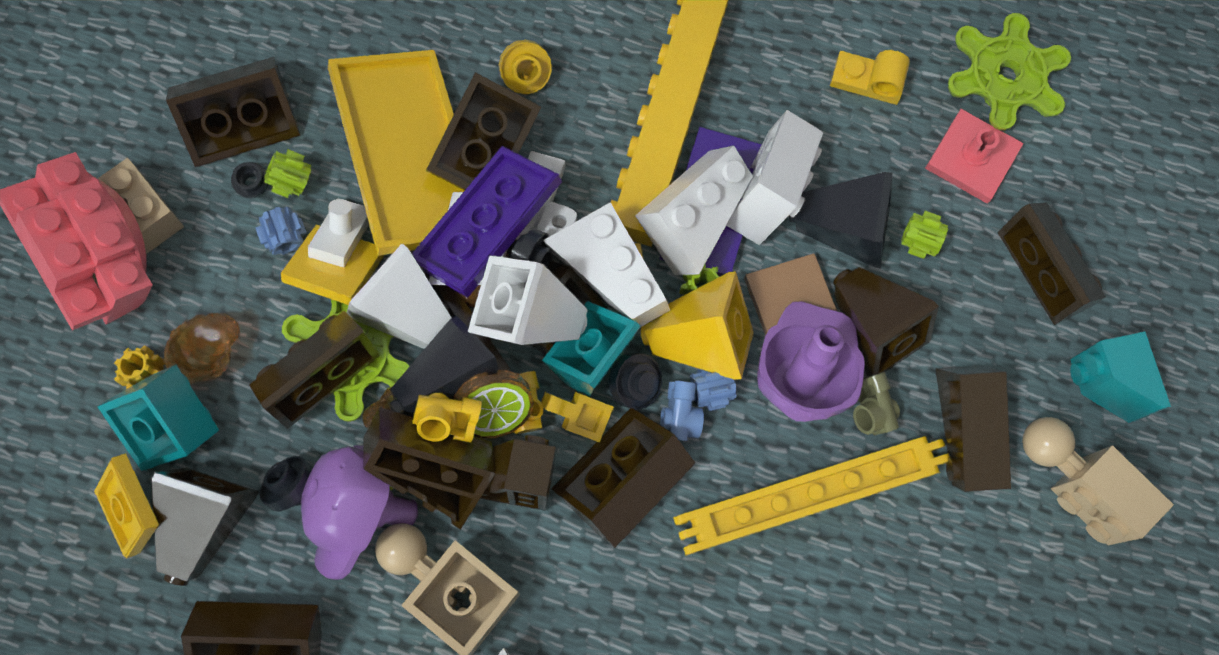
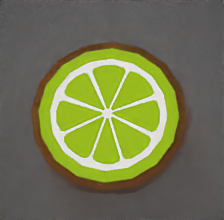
M497 370L498 374L487 376V373L484 372L475 375L463 383L456 392L454 400L462 401L463 397L482 401L479 420L474 432L475 437L497 438L510 434L521 427L530 417L534 406L532 393L528 382L519 374L508 370Z

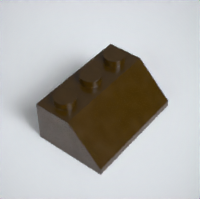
M275 57L168 88L166 102L195 167L300 136L287 89Z
M1047 202L1031 203L1023 206L997 232L1054 326L1091 308L1106 297L1102 291L1099 279L1094 274H1091L1082 259L1079 247L1071 242L1063 229L1060 217L1051 210Z
M343 311L339 315L330 316L323 321L319 330L307 340L303 339L296 342L289 349L288 354L279 362L264 367L249 386L262 407L289 429L377 359L380 354L362 328Z
M630 408L602 436L600 443L596 442L551 489L589 527L616 548L693 467L695 461L675 434L635 409Z
M196 601L181 634L184 655H320L322 631L319 605Z

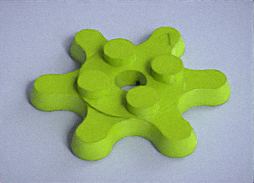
M1020 13L1009 14L1004 19L1003 32L998 37H986L973 26L961 27L955 35L956 46L969 57L971 67L968 70L951 75L948 80L949 93L956 98L972 94L983 97L991 108L989 123L1000 131L1010 129L1015 124L1016 112L1019 106L1026 105L1032 107L1044 117L1057 116L1065 108L1063 97L1050 88L1048 75L1053 71L1062 70L1068 66L1071 61L1070 52L1061 45H1053L1044 49L1032 45L1028 39L1029 21ZM1000 68H1011L1015 72V80L1006 78L1002 74L999 75Z
M331 299L332 308L330 314L320 321H311L298 314L291 315L283 322L282 333L290 342L296 343L303 339L307 340L319 330L320 325L327 318L339 315L343 311L347 312L348 305ZM358 321L355 322L365 332L380 356L333 393L335 395V412L340 419L347 422L355 421L361 417L364 411L363 393L370 384L382 382L392 388L410 367L406 362L397 360L390 354L389 343L394 336Z

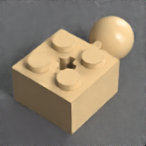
M126 158L97 178L113 188L131 209L140 227L146 254L184 227L129 158Z
M1053 417L1039 418L1030 423L1024 431L1022 443L1027 456L1038 465L1045 467L1057 466L1065 474L1051 488L1058 496L1057 501L1060 506L1071 514H1077L1087 524V532L1100 543L1113 545L1143 538L1174 505L1113 445L1085 457H1080L1074 451L1075 436L1071 428L1062 420Z
M406 523L391 525L377 539L375 554L378 563L384 570L394 575L411 573L421 581L401 606L459 655H473L520 596L518 591L456 540L436 562L427 555V543L424 535L413 525ZM470 590L469 600L472 602L467 609L461 607L456 611L454 608L457 604L454 598L455 593L459 591L464 594Z

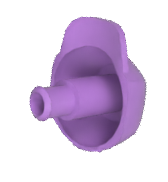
M802 301L792 302L785 308L777 325L768 330L759 358L757 372L758 387L762 394L789 418L802 422L828 419L850 409L858 401L861 394L865 363L864 356L858 348L856 327L851 318L841 312L821 308Z
M346 446L322 455L314 465L304 487L301 499L302 524L305 535L314 545L318 546L314 559L317 570L328 579H343L351 572L360 553L367 548L377 527H382L384 524L394 525L398 523L413 525L417 519L418 507L414 499L407 500L393 496L389 484L363 469V446Z

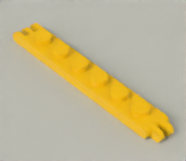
M926 436L673 517L675 525H683L691 521L693 527L679 532L680 540L696 536L698 542L683 548L685 556L940 473L938 465L948 462V458H950L949 453L935 458L932 451L946 446L944 440L940 439L928 443Z

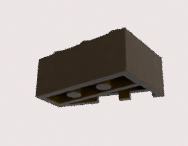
M979 365L935 368L947 452L950 456L948 462H946L948 479L952 481L953 486L964 492L1011 489L1007 372Z
M379 407L363 438V469L402 494L408 491L421 499L423 507L431 512H434L436 509L451 518L452 525L461 530L495 475L492 442L473 436L472 442L469 443L455 440L453 435L450 434L442 441H428L418 434L417 425L412 424L413 417Z
M525 435L524 441L513 439L492 447L495 475L480 499L546 511L555 467L556 447L549 446L548 439L533 435Z

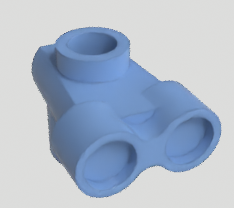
M675 381L669 382L668 408H662L660 426L675 434L678 440L687 441V437L699 438L703 429L704 413L702 408L692 407L696 383Z

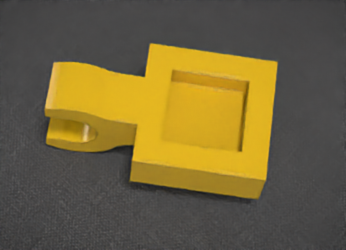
M547 392L544 393L541 401L545 410L565 417L562 424L563 429L599 443L614 408L609 404L575 392L571 402Z

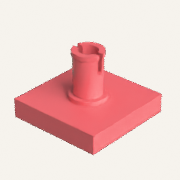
M960 109L925 169L988 204L1024 143Z

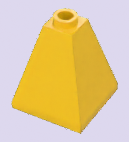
M736 271L728 272L668 304L670 311L641 327L642 342L644 345L650 346L653 355L711 373L717 372L721 376L734 380L742 379L754 332Z

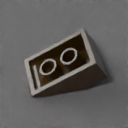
M475 72L426 171L466 190L502 146L517 154L519 153L541 106Z

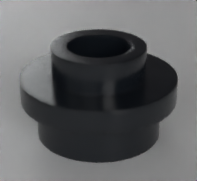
M253 162L239 164L231 176L233 189L238 195L245 198L260 196L268 187V184L264 183L266 170L261 165ZM249 177L257 178L252 185H245V181Z

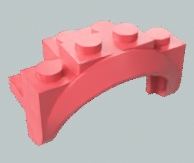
M76 152L38 164L35 178L0 189L1 208L72 331L99 319H103L105 324H109L135 310L145 302L153 284L146 274V250L137 220L127 203L113 188L87 172ZM93 274H95V277H96V279H97L98 286H97L96 282H95L94 279H93Z

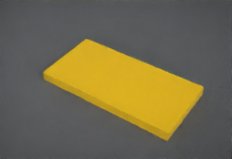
M425 50L328 59V71L377 255L393 254L401 244H404L409 251H413L448 211L452 193L465 191L426 171L454 115L435 51Z

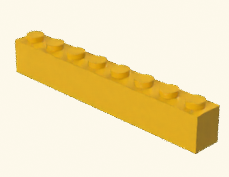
M677 0V5L681 6L679 15L672 14L667 34L672 35L669 45L662 44L657 64L662 65L659 75L653 74L649 83L647 94L651 95L652 98L649 106L642 105L637 125L642 126L639 137L632 136L627 151V157L632 158L629 168L622 167L616 188L620 189L621 193L618 201L611 200L613 208L634 242L652 247L653 242L635 215L672 183L729 0Z

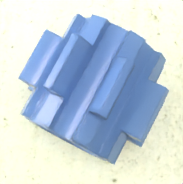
M276 207L273 210L264 212L263 216L259 217L261 226L256 227L260 243L264 244L265 249H269L273 255H284L293 250L296 251L304 242L302 236L307 234L302 219L298 217L296 212L293 213L289 207Z
M698 368L697 372L691 373L690 382L696 383L694 401L697 403V407L707 406L708 411L721 409L729 405L730 400L736 398L734 379L721 376L717 372L711 373Z

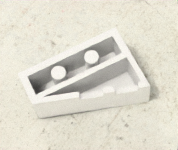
M786 110L768 131L751 165V168L754 169L753 177L741 197L743 199L736 206L726 226L760 245L789 215L794 217L805 201V198L801 196L802 192L813 178V173L810 169L822 152V149L818 146L823 132L789 110Z
M734 146L708 151L635 215L674 275L700 274L753 177Z
M611 202L543 240L547 247L552 249L554 256L565 265L570 266L584 282L594 289L618 313L636 321L640 327L670 311L665 296Z

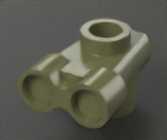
M885 372L863 378L861 394L858 399L860 405L855 407L853 412L857 428L867 435L872 433L873 435L883 434L899 428L897 418L900 415V408L897 402L890 397L888 389L891 387Z

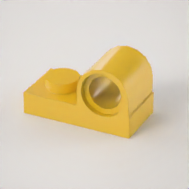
M840 50L830 86L897 105L905 85L910 59L904 53L894 50L880 52L875 60Z

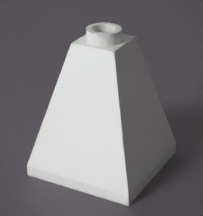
M401 244L349 302L346 312L355 321L423 349L427 347L452 318L413 255L404 244Z
M489 256L468 332L519 345L578 340L587 326L586 313L588 309L543 264Z

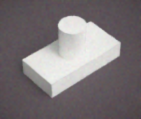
M338 198L329 203V213L308 245V257L345 267L366 231L369 221L365 206Z

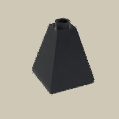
M882 172L802 192L801 196L805 198V201L794 217L789 215V222L796 224V231L865 264L881 269L891 205L893 173Z
M458 316L451 318L390 389L394 399L388 402L390 410L414 417L419 395L429 396L433 393H441L449 399L462 401L463 397L467 398L468 395L480 387L493 383H502L495 356L475 334L468 332L469 328Z

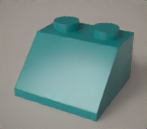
M587 301L584 305L588 309L586 313L587 326L580 335V338L578 340L557 341L542 361L567 386L590 397L635 337L640 325L634 320Z
M1146 332L1101 340L1070 359L1072 363L1070 366L1071 378L1076 385H1079L1081 394L1128 423L1136 422L1171 407Z
M177 365L152 374L97 406L141 471L188 456L219 431L209 410L203 406L191 388L189 380L181 373Z

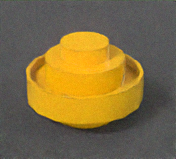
M526 39L518 40L508 45L502 52L498 64L500 76L506 86L514 92L521 94L535 93L542 89L550 79L552 71L551 59L545 49L537 42Z

